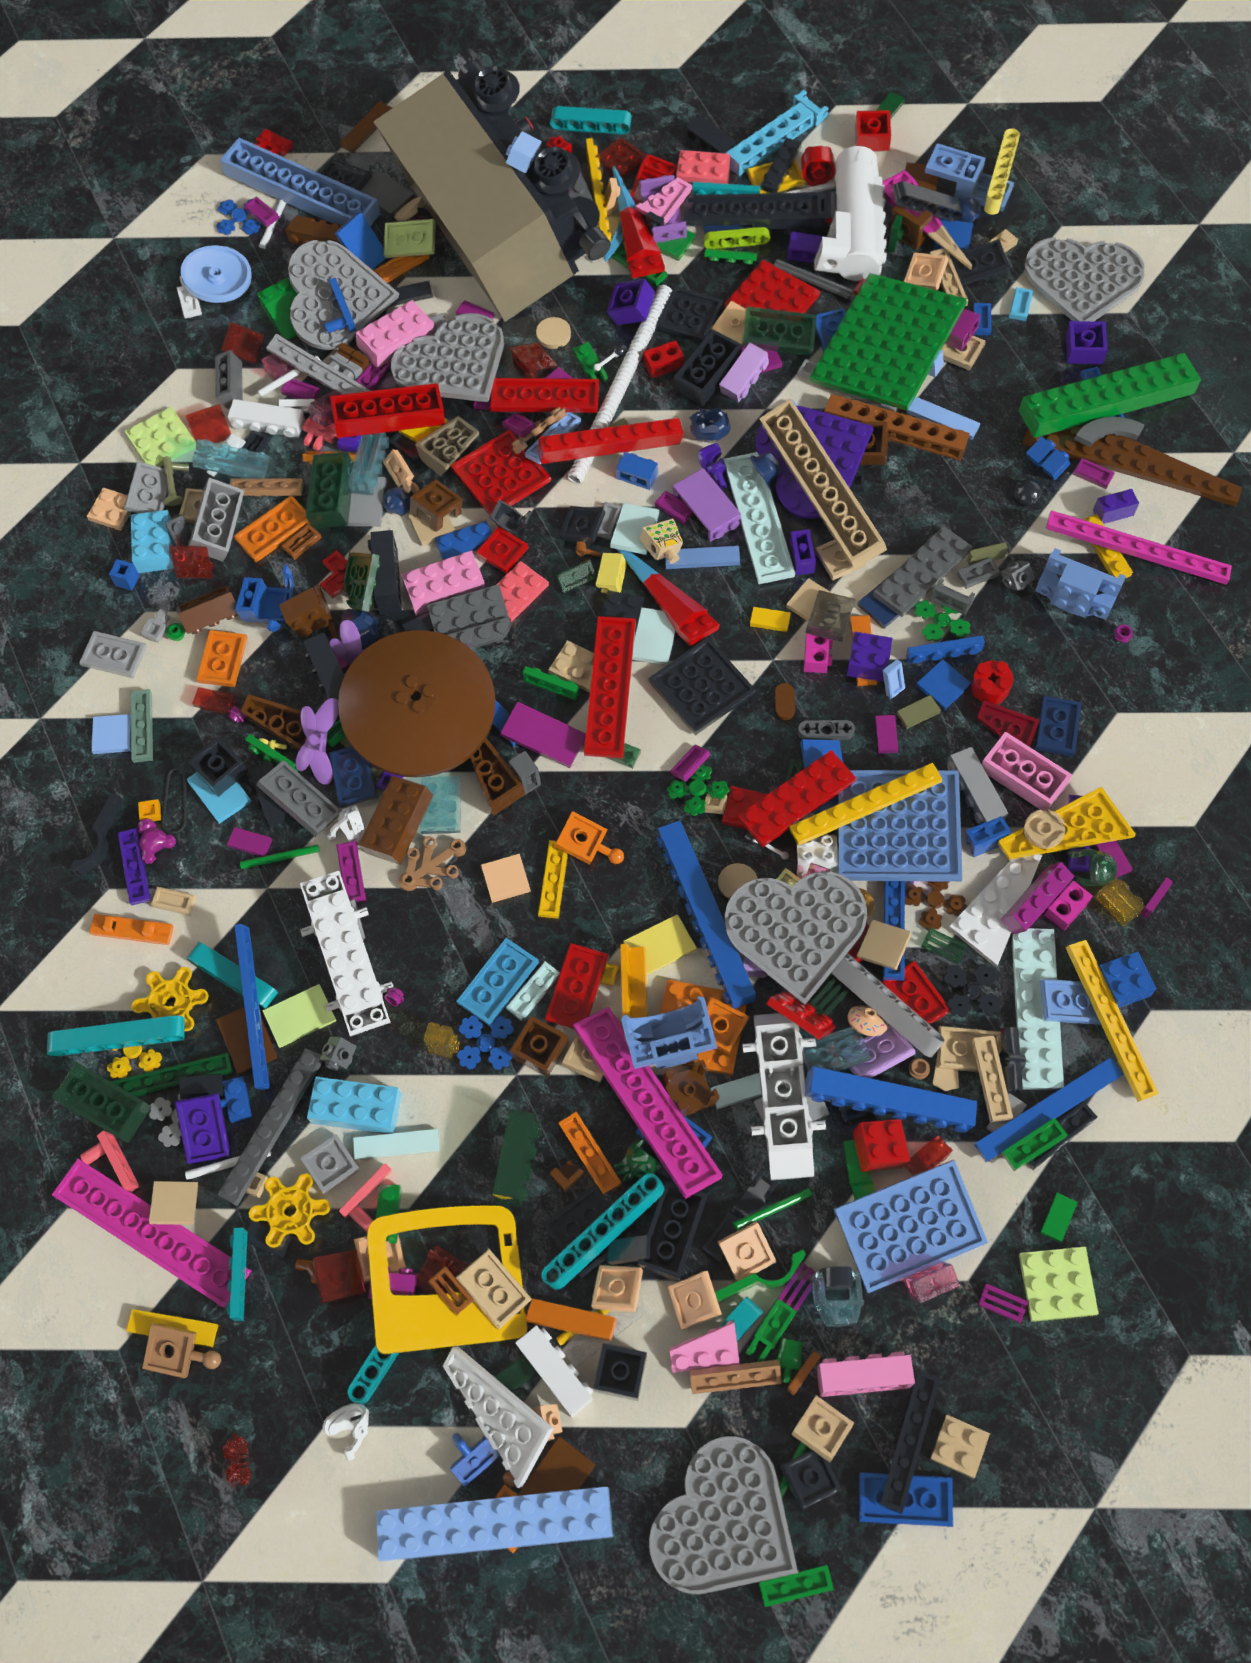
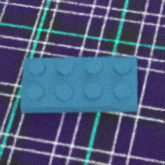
M505 938L458 998L457 1004L490 1026L538 965L539 960Z

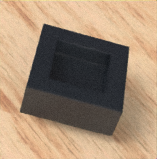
M649 211L646 215V225L650 230L653 227L664 226V218Z

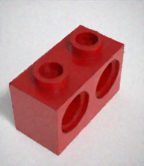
M676 341L665 343L643 352L644 365L652 379L681 369L684 365V355Z

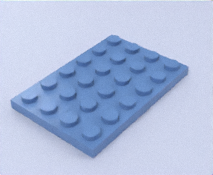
M955 1160L948 1161L834 1208L867 1293L988 1243Z

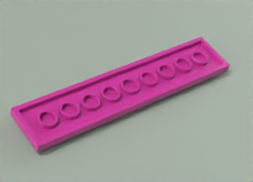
M610 1007L573 1024L574 1031L684 1198L686 1199L720 1180L722 1173L651 1068L646 1066L634 1069L624 1029Z
M77 1159L52 1195L226 1309L228 1301L231 1300V1293L228 1291V1281L232 1279V1270L229 1269L230 1257L182 1225L150 1224L151 1205L125 1190L80 1159ZM246 1268V1278H245V1280L247 1279V1277H248L249 1274L251 1273V1270L248 1269V1268Z

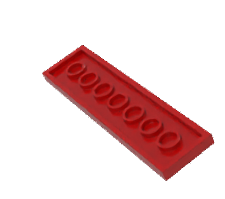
M598 616L584 756L623 758L636 619Z

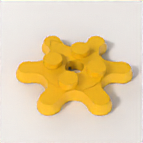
M181 967L177 971L176 976L171 980H164L160 973L152 971L146 977V982L151 987L150 994L146 998L134 1000L131 1007L135 1013H150L152 1018L182 1016L185 1018V1031H190L194 1027V1020L190 1017L189 1011L197 1004L206 1003L209 995L204 989H189L188 982L191 979L192 971L188 967ZM169 998L176 999L174 1006H166V1001Z
M310 1174L300 1175L296 1184L292 1187L283 1186L277 1177H270L266 1180L265 1188L270 1194V1199L265 1205L253 1206L249 1211V1217L252 1221H267L270 1224V1232L266 1236V1243L269 1247H278L287 1234L297 1235L299 1241L305 1245L314 1241L315 1234L310 1228V1220L316 1215L327 1214L331 1206L326 1199L314 1200L310 1198L309 1190L313 1185V1178ZM289 1206H294L296 1208L294 1215L291 1217L284 1214L285 1209Z

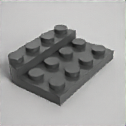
M499 584L427 605L434 632L455 638L470 649L497 642V644L502 642L511 628Z

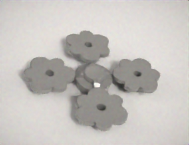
M180 1093L177 1096L178 1100H182L180 1099ZM159 1097L155 1100V1103L149 1106L151 1110L149 1116L151 1119L158 1118V1120L163 1121L165 1116L171 1115L174 1123L170 1126H164L163 1132L159 1134L158 1139L160 1142H164L165 1147L177 1146L181 1141L180 1137H182L181 1130H179L177 1110H172L169 1100Z

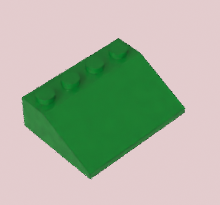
M289 277L257 293L262 309L280 335L286 340L297 336L292 327L290 315L291 305L298 293L292 287Z

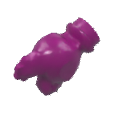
M145 819L138 824L139 833L142 835L139 840L142 849V861H145L146 864H152L156 860L154 856L156 852L163 848L175 846L176 839L174 836L156 829V824L151 819Z

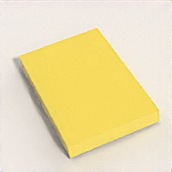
M678 914L624 941V944H627L630 948H646L647 975L697 950Z

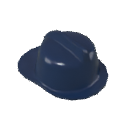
M770 452L758 457L751 455L750 458L753 466L763 477L770 491L774 492L771 481L779 474L780 464Z

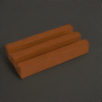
M307 524L281 547L283 551H286L295 560L322 537L310 524Z
M446 1266L428 1280L429 1285L456 1316L474 1301ZM442 1274L448 1278L465 1298L466 1301L464 1303L441 1277ZM436 1280L439 1281V1283L444 1287V1289L460 1306L459 1308L455 1306V1304L450 1300V1298L439 1287V1285L435 1282Z
M815 1351L812 1352L788 1386L787 1391L794 1396L821 1355Z

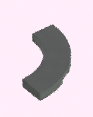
M1121 417L1100 418L1082 427L1074 439L1088 447H1091L1094 442L1108 434L1137 440L1144 424Z

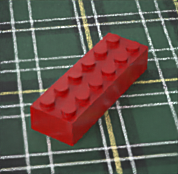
M438 383L330 396L337 438L445 425L444 409Z

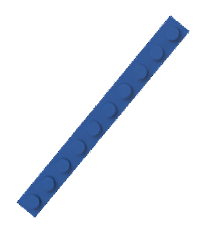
M681 820L658 828L659 836L656 837L657 843L660 848H664L665 853H663L665 862L667 865H671L672 870L670 872L672 878L679 883L678 892L680 897L685 898L687 902L685 904L688 915L693 916L694 921H692L694 930L696 933L699 932L702 937L700 938L703 950L707 949L709 956H707L709 965L711 968L714 967L717 972L715 978L717 984L723 986L724 992L722 994L726 1004L730 1003L731 1007L735 1009L756 1000L755 990L736 947L728 937L725 921Z

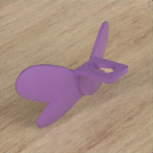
M344 620L340 624L342 641L334 638L330 641V646L339 658L351 665L364 650H362L361 639L356 625L350 620Z
M334 698L325 701L315 715L309 706L303 707L301 711V724L307 741L298 752L296 768L299 771H303L310 764L315 778L322 784H329L333 778L331 763L325 753L327 731L332 727L339 715L338 700Z

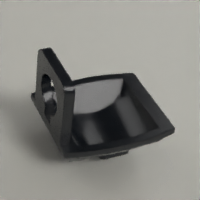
M498 500L490 519L512 535H517L526 525L532 512L528 511L523 516L509 504Z

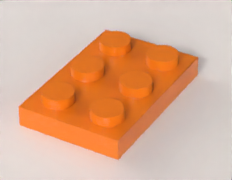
M210 630L198 671L197 682L235 687L248 639L247 635Z

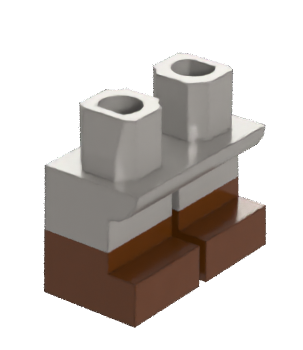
M343 342L338 346L337 353L334 356H329L331 362L328 364L354 381L370 365L368 357L356 350L354 351L353 348Z

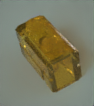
M1117 877L1100 889L1095 897L1123 927L1136 918L1145 908L1143 900L1138 895H1133L1129 891L1127 883L1119 880Z
M432 1022L428 1024L423 1040L429 1053L437 1056L441 1054V1057L451 1059L453 1054L458 1052L460 1044L457 1041V1035H454L452 1027L445 1025L440 1027V1024Z

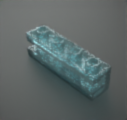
M385 432L361 436L349 479L352 494L373 495L375 488L378 487V475L382 473V461H385L386 456L385 449L389 446V437H386Z
M197 439L196 451L193 454V467L245 479H266L270 456L262 452L248 451L245 448H235L227 444H217L209 440Z

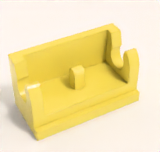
M603 553L596 586L602 588L601 593L607 594L608 590L621 592L627 565L623 554Z

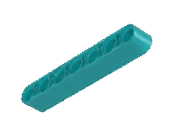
M166 1016L52 1031L48 1033L47 1055L64 1056L180 1041L184 1039L185 1018L182 1016Z
M649 1173L638 1180L543 1269V1281L556 1290L564 1287L661 1197L664 1192V1185L655 1174ZM656 1182L655 1188L648 1190L649 1185ZM640 1197L639 1203L632 1205V1201ZM620 1212H624L622 1219L616 1220V1216ZM607 1227V1232L600 1236L601 1229ZM591 1242L590 1248L583 1251L584 1245ZM574 1257V1263L567 1266L568 1260ZM554 1273H558L557 1279L551 1281V1276Z

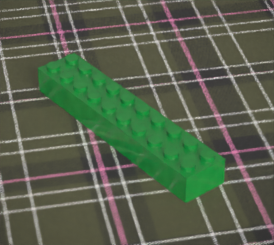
M1182 353L1024 396L1019 413L1033 437L1037 438L1084 425L1100 418L1120 415L1195 394L1201 378L1186 354Z

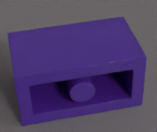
M792 232L788 247V260L814 263L824 236Z
M1131 488L1097 498L1093 512L1099 516L1103 524L1134 516L1139 501Z
M810 530L791 532L790 548L795 574L814 573L816 560Z

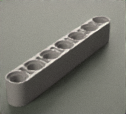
M848 953L831 972L924 1055L932 1057L945 1042L940 1033Z

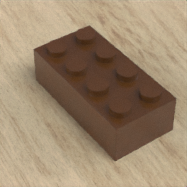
M392 775L360 840L359 846L369 855L401 865L434 795L425 785Z

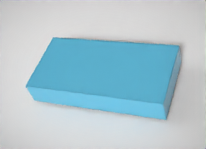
M1016 287L1009 318L1022 321L1027 320L1033 290Z

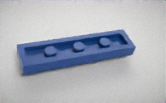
M983 636L908 647L906 660L907 663H921L925 660H940L950 656L954 658L963 654L973 655L982 652L985 641Z

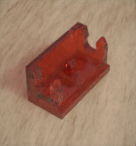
M933 1137L910 1158V1162L904 1167L913 1176L940 1165L952 1154L953 1149L941 1137Z

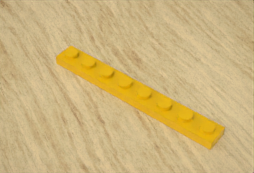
M593 138L586 139V153L593 199L600 211L598 228L603 231L611 243V233L607 232L609 230V220H605L607 218V208L603 207L605 205V195H601L603 193V182H599L601 180V170L597 169L599 168V157H596L598 156L597 145H594Z
M931 763L789 826V830L799 846L942 782V777L934 764Z
M1087 940L1066 947L1069 957L1137 1102L1158 1095L1157 1088Z

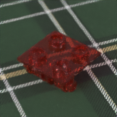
M230 322L221 350L224 352L231 350L237 357L255 364L264 335Z
M538 342L510 347V350L513 352L512 359L525 371L529 378H536L537 370L557 366Z
M220 404L186 415L198 449L225 441L231 435Z
M170 546L176 578H213L212 569H214V562L210 561L207 547Z
M436 1245L434 1250L431 1249L429 1251L428 1259L417 1275L416 1286L430 1295H436L437 1293L429 1285L428 1280L445 1266L456 1278L469 1265ZM442 1274L441 1277L455 1293L458 1292L448 1278ZM436 1280L435 1282H436V1283L439 1285V1287L444 1291V1293H445V1294H448V1292H447V1291L444 1289V1287L439 1283V1281Z
M234 1434L226 1441L227 1445H224V1457L229 1461L226 1476L232 1488L239 1484L241 1486L250 1484L249 1480L252 1479L250 1467L241 1468L250 1465V1462L240 1463V1460L249 1458V1455L239 1456L248 1453L247 1441L244 1440V1437L237 1438V1434Z

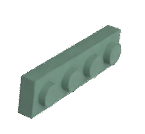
M150 689L131 691V758L134 763L153 761L152 692Z

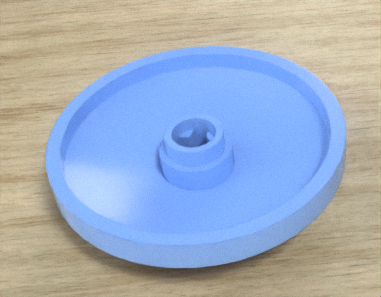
M206 246L191 252L185 258L181 266V277L185 288L193 296L204 301L220 303L234 300L246 292L251 283V268L246 258L234 249L224 246Z

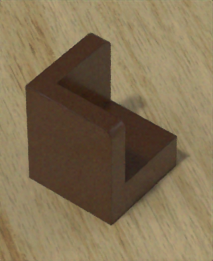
M569 1160L559 1170L557 1168L552 1170L550 1176L566 1193L584 1177V1173Z

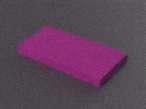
M517 702L500 736L571 768L585 741L586 733Z

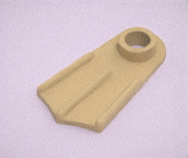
M937 1053L932 1085L942 1089L944 1092L958 1089V1070L938 1068Z

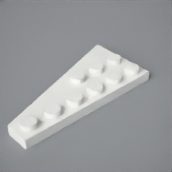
M1040 854L1011 859L949 926V930L996 968L1011 934V931L1000 919L1030 887L1042 857Z
M458 1346L453 1347L443 1367L456 1389H460L466 1398L464 1402L468 1408H472L477 1416L476 1421L491 1446L501 1455L504 1460L502 1464L506 1470H510L515 1478V1485L517 1488L523 1487L554 1428Z

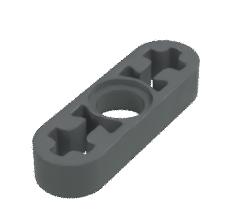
M848 720L803 721L799 725L798 735L801 739L849 740L854 735L855 726ZM825 726L830 727L832 732L824 734L821 728ZM844 727H847L848 733L844 732ZM805 728L809 729L808 734L805 732Z

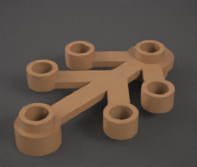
M557 407L551 412L552 415L543 422L540 420L536 421V427L524 438L518 435L519 438L511 444L513 451L516 454L520 453L528 446L526 441L533 435L537 436L547 425L549 426L554 422L557 423L567 415L566 409Z
M426 837L423 841L425 851L422 866L416 871V860L419 859L420 853L417 848H410L407 851L409 858L407 871L399 877L400 887L406 891H412L417 886L440 890L443 886L440 877H433L431 880L421 877L431 874L448 876L451 879L457 878L459 871L455 865H450L447 868L437 866L453 855L457 857L464 855L466 852L464 841L461 839L453 840L448 849L431 860L436 842L433 837ZM428 841H433L432 845H427L426 843ZM456 844L461 845L459 848H454ZM413 852L417 853V855L414 857L410 856V854ZM451 870H456L455 874H450L449 872ZM407 878L412 879L409 883L405 882ZM435 881L440 882V884L437 886L433 885Z

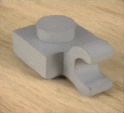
M160 609L155 619H148L140 634L147 639L159 643L168 628L166 626L170 619V616L167 615L168 612Z

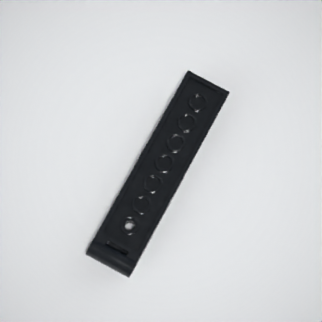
M834 191L687 195L684 204V222H686L687 226L752 225V228L765 227L767 229L824 228V225L830 227L836 213V193Z

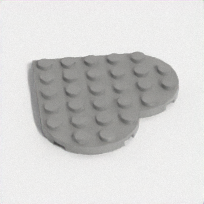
M1056 237L1047 238L1036 243L1029 250L1024 266L1029 282L1072 321H1095L1134 294L1142 284L1145 267L1139 254L1125 244L1119 242L1111 244L1100 241L1085 247L1075 240L1066 238V240H1056Z
M313 240L303 244L293 253L289 262V279L292 287L298 293L291 305L290 317L292 327L303 342L324 350L337 349L341 342L347 345L356 337L357 332L350 333L348 327L332 333H327L324 323L343 317L329 279L336 277L357 331L373 322L399 297V293L346 247L330 240L328 242Z
M473 313L457 315L454 320L448 323L445 321L437 329L434 336L417 337L413 339V342L401 345L394 353L391 361L393 378L400 387L438 383L441 397L488 402L504 347L503 332L493 319L485 315Z
M833 872L809 874L795 883L793 887L773 878H760L749 881L736 890L730 898L725 911L726 931L732 944L804 1004L809 1001L859 939L867 920L866 902L859 888L845 876Z
M721 1437L705 1444L695 1454L687 1469L685 1480L686 1495L669 1502L660 1511L653 1523L650 1533V1554L660 1576L677 1590L690 1594H704L798 1573L777 1476L769 1457L758 1446L740 1437Z

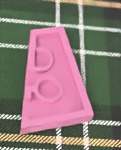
M676 178L664 186L662 191L656 195H651L644 203L638 204L636 211L645 216L651 211L664 218V225H666L692 190V185L680 178Z
M734 1319L720 1328H713L702 1336L693 1337L671 1347L672 1372L739 1364Z

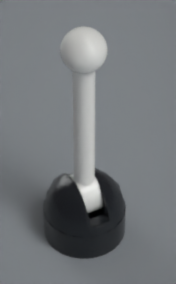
M619 342L613 347L612 355L601 363L595 364L594 369L599 371L601 366L614 357L623 358L628 351L627 347Z
M748 831L743 841L751 845L758 843ZM769 844L765 846L779 854L782 859H788L789 854L787 852H781Z

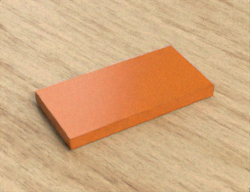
M289 496L233 537L257 563L293 537L307 524L313 523L314 519L293 496Z

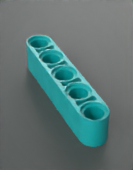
M556 106L552 109L550 126L556 130L627 134L630 130L632 116L629 112L623 110Z
M198 941L186 959L243 996L240 966ZM256 977L259 1007L266 1009L278 992Z
M375 1345L348 1388L349 1398L355 1403H367L399 1353H391L387 1358L381 1359L380 1352ZM376 1367L377 1375L369 1379L367 1377L368 1370ZM363 1387L365 1390L364 1396L356 1399L354 1396L355 1390Z

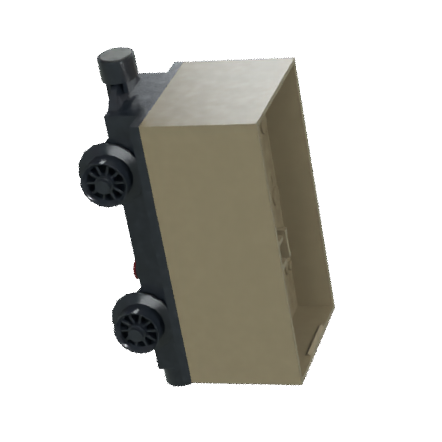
M470 61L461 67L458 79H455L448 69L376 119L374 124L417 196L424 200V206L504 322H506L579 272L575 263L577 259L586 254L590 260H598L607 254L611 243L603 231L597 227L600 220V211L597 204L589 198H571L569 196L572 186L580 176V164L577 157L560 147H548L540 153L537 152L526 173L506 163L508 159L506 152L509 145H512L515 136L519 137L521 132H524L541 141V131L539 126L524 116L521 119L513 120L509 114L511 106L516 101L520 92V84L515 75L499 66H489L482 69L478 62Z

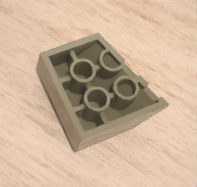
M457 416L416 443L415 446L421 461L438 475L442 476L479 435V432Z

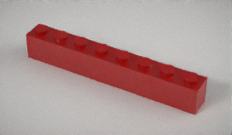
M672 418L539 437L537 450L541 464L680 445L684 432L680 419Z

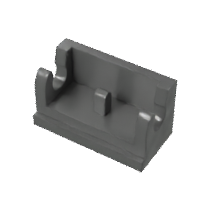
M941 578L934 587L931 600L966 615L974 602L975 593L972 592L970 596H966L945 586L943 583L945 579Z

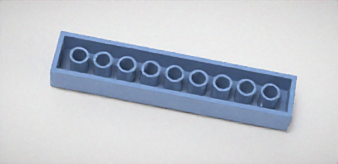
M238 138L220 159L224 175L279 200H283L332 224L339 223L340 227L357 212L362 213L369 226L380 215L376 198L241 138Z

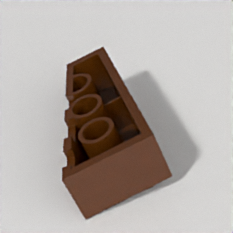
M296 215L285 229L289 242L295 245L302 246L313 240H317V242H328L330 240L341 244L335 235V232L341 228L339 223L330 225L323 220L315 222L313 218Z
M247 695L241 709L245 718L292 748L300 751L307 741L301 724V710L253 695Z
M486 738L480 748L469 759L491 813L494 816L523 797L525 791L523 784Z

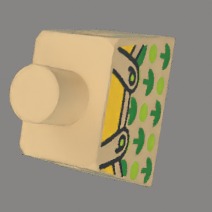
M674 519L642 528L639 540L656 560L667 558L669 563L673 564L680 559L678 553L682 546V539Z

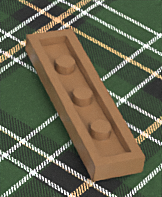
M303 478L231 479L230 485L245 490L243 496H301L304 482Z
M779 1360L689 1370L692 1394L781 1384Z

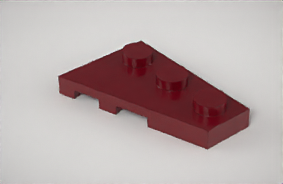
M985 700L976 719L1000 738L1007 732L1029 747L1039 723V719Z

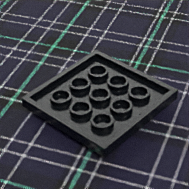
M709 637L648 678V682L695 736L756 694V689Z

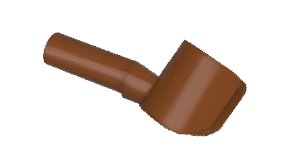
M577 542L576 553L578 556H584L585 554L601 556L600 552L586 549L585 542Z

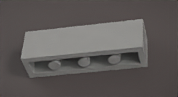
M970 747L950 755L947 764L948 770L959 771V790L965 794L967 805L972 807L976 822L983 824L1000 816L1006 820L1008 811L973 748Z

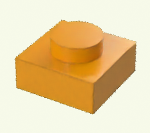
M158 799L138 802L140 821L145 819H151L152 821L161 820L160 802Z

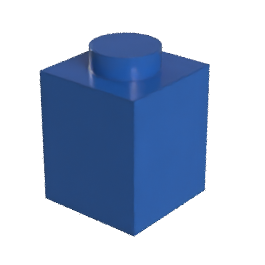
M116 559L109 573L115 586L128 590H133L140 576L133 563Z

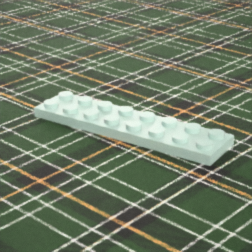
M758 453L725 458L726 474L736 508L741 513L740 522L758 584L795 577V571L771 491L751 462L750 456L758 457Z
M1029 928L1025 932L1012 933L1016 1027L1019 1031L1020 1052L1026 1057V1065L1022 1070L1023 1089L1060 1090L1064 1087L1060 1022L1044 1021L1039 982L1042 979L1057 980L1054 929Z

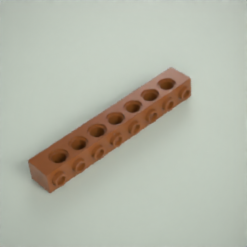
M834 394L830 395L824 413L857 422H887L889 430L888 440L960 461L970 434L960 429H954L946 425H940Z

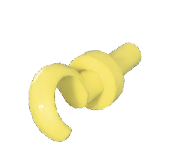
M264 738L259 739L272 749H287V745L276 743V740L269 742Z

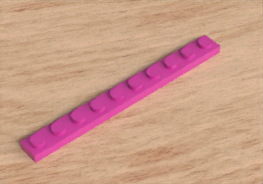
M1053 510L1049 513L1045 529L1219 583L1227 584L1230 579L1231 565Z

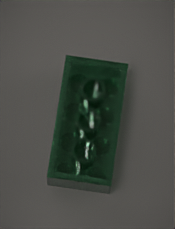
M746 307L741 341L742 348H746L749 343H752L762 350L810 356L814 348L817 315Z
M348 452L313 455L305 516L313 528L348 526L355 463Z
M75 1062L52 1097L54 1100L129 1143L152 1107L78 1062Z
M510 1109L493 1189L496 1203L522 1208L523 1202L527 1201L529 1192L527 1180L531 1181L533 1173L531 1159L535 1160L537 1153L535 1139H539L541 1133L540 1121H537L536 1114Z

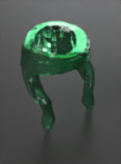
M1091 849L1066 852L1072 858L1081 856L1093 857L1090 869L1091 880L1074 876L1071 881H1076L1083 886H1103L1115 879L1117 863L1106 852Z

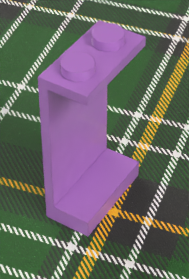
M674 175L640 181V193L643 203L648 200V197L656 195L662 191L664 186L672 182ZM679 207L666 225L653 227L650 230L656 243L686 238L687 225L682 220Z
M704 468L673 485V495L679 499L682 498L706 527L710 542L721 538L724 533L734 530L740 525L741 513Z

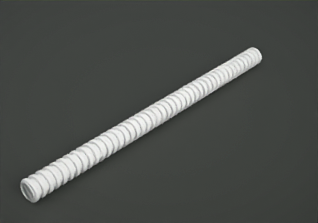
M660 285L657 288L647 320L641 322L590 430L607 428L610 425L670 297L672 290L668 286ZM594 457L575 459L568 474L569 480L577 484L582 483Z

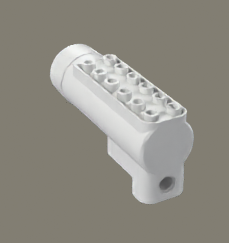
M853 146L840 152L836 158V213L827 237H823L818 253L814 259V270L839 273L848 280L860 281L862 278L866 279L869 273L880 275L882 263L885 264L886 253H884L886 226L883 225L885 220V212H883L885 185H882V177L878 175L876 154L867 147Z

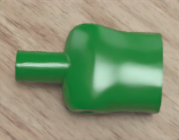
M780 1339L776 1360H779L780 1368H783L782 1382L791 1383L792 1370H799L801 1368L803 1342Z

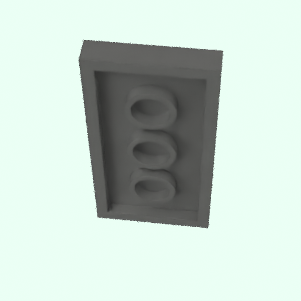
M284 760L257 783V786L315 837L336 820L341 812L336 805Z

